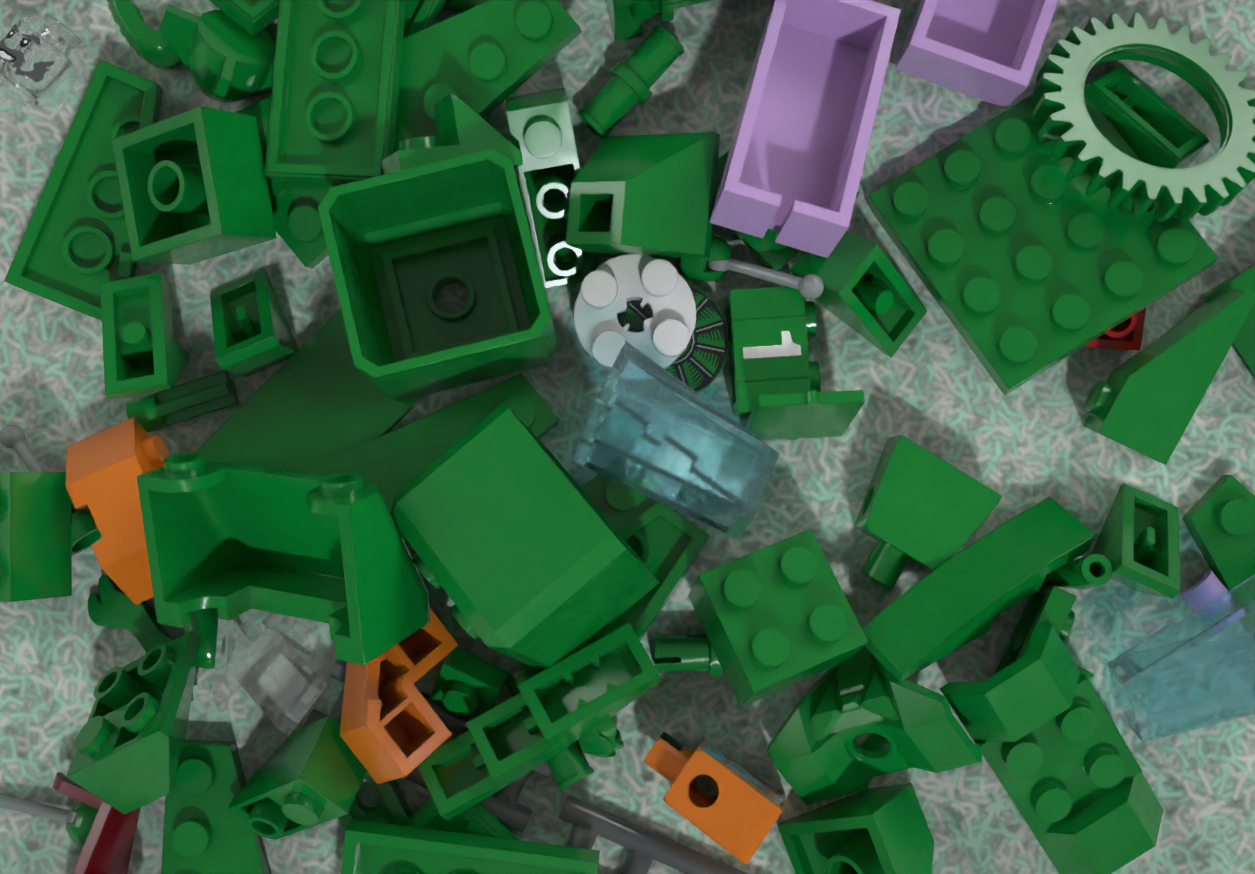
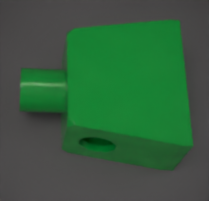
M903 435L890 437L885 444L854 524L855 528L877 540L860 572L890 590L895 586L909 561L924 570L933 572L954 556L998 505L1002 495Z

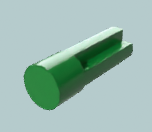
M223 370L170 389H164L130 400L126 403V413L128 419L135 417L145 431L149 433L239 403L236 395L237 390L234 380L230 379L228 371Z

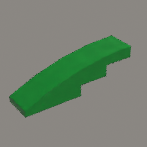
M1048 497L984 535L902 594L862 627L869 642L865 647L899 682H902L989 632L999 613L1038 592L1047 574L1088 552L1096 535L1054 499Z
M630 622L518 684L517 686L521 693L465 723L469 731L440 746L418 765L438 812L446 821L452 819L552 758L611 718L661 680L658 671Z

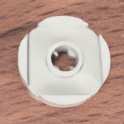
M628 254L602 263L595 271L590 272L584 278L581 290L575 301L574 323L577 336L584 351L601 367L622 377H648L669 368L686 350L695 329L696 305L689 285L670 262L663 259H655L648 255ZM631 300L642 301L640 304L641 308L647 304L653 314V318L644 320V331L639 333L629 332L630 325L628 323L622 328L617 319V314L626 311L627 302Z

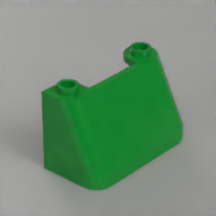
M188 452L168 456L163 459L164 467L137 476L157 623L182 628L191 623L190 613L208 608H217L219 619L228 621L250 609L328 623L331 641L335 642L336 660L366 665L430 621L429 594L423 579L413 562L378 487L373 483L364 482L363 476L360 473L338 472L326 476L209 462L205 461V456L202 453Z

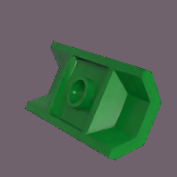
M1048 620L1036 627L1026 655L984 682H949L939 688L948 699L951 708L973 742L981 745L982 756L1059 874H1112L1156 846L1164 809L1141 773V767L1088 679L1080 672L1061 638Z

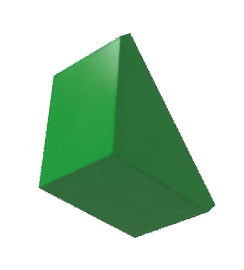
M265 269L210 292L215 360L222 370L248 377L290 359L299 350Z
M1125 483L1120 486L1091 553L1104 555L1109 559L1113 568L1111 580L1141 593L1174 598L1180 592L1178 507Z

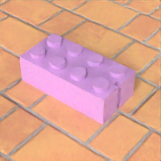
M872 0L771 1L709 223L762 239L768 229L777 231L775 243L825 258L830 256L849 228L901 9Z
M919 0L895 69L1007 109L1028 87L1058 0Z

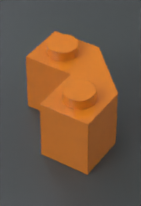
M132 417L67 447L65 486L75 509H82L88 506L96 527L101 534L103 540L91 545L100 567L135 605H138L153 598L154 595L137 476L164 467L163 459L171 455L164 441L157 434L149 436L137 419Z
M431 608L430 621L425 626L366 665L347 662L339 735L377 784L406 777L452 735L414 685L417 680L458 646L457 642Z

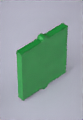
M809 390L805 393L758 395L743 429L744 441L797 440L799 438L842 436L865 403L864 391L817 392L816 390Z

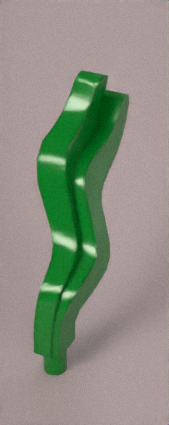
M108 575L100 576L98 581L99 595L91 594L88 598L89 617L96 625L107 628L126 629L132 632L146 653L158 644H167L175 640L163 629L160 623H157V618L146 601L135 605L124 592H121ZM197 671L195 672L194 686L198 685Z

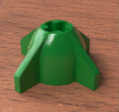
M167 5L159 30L188 69L199 89L206 96L219 102L230 103L241 101L250 96L272 92L276 43L265 29H262L252 37L221 10L205 12L199 18L174 6Z

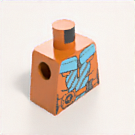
M664 731L643 761L672 783V786L663 798L665 803L745 865L748 864L783 811L786 795L706 740L693 752ZM704 774L712 777L718 785L719 794L708 796L700 792L696 785L697 776Z

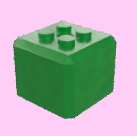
M488 149L329 188L318 205V212L354 366L379 391L400 402L548 364L558 345L511 159L494 149ZM450 283L461 284L469 291L466 305L456 312H444L436 306L438 291Z
M505 402L499 405L393 496L391 516L397 528L418 554L413 558L415 566L431 585L437 589L442 586L455 603L450 608V611L460 626L472 638L477 639L480 637L486 646L535 669H547L581 650L659 583L654 574L584 491L582 492V488L557 458Z

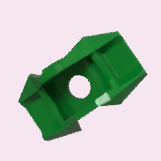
M865 646L850 660L830 668L799 700L767 748L773 765L806 805L867 790L869 780L872 777L900 770L917 768L939 773L982 762L981 745H974L952 715L949 701L945 696L907 679L899 682ZM863 733H871L861 746L857 745L854 740L855 737Z

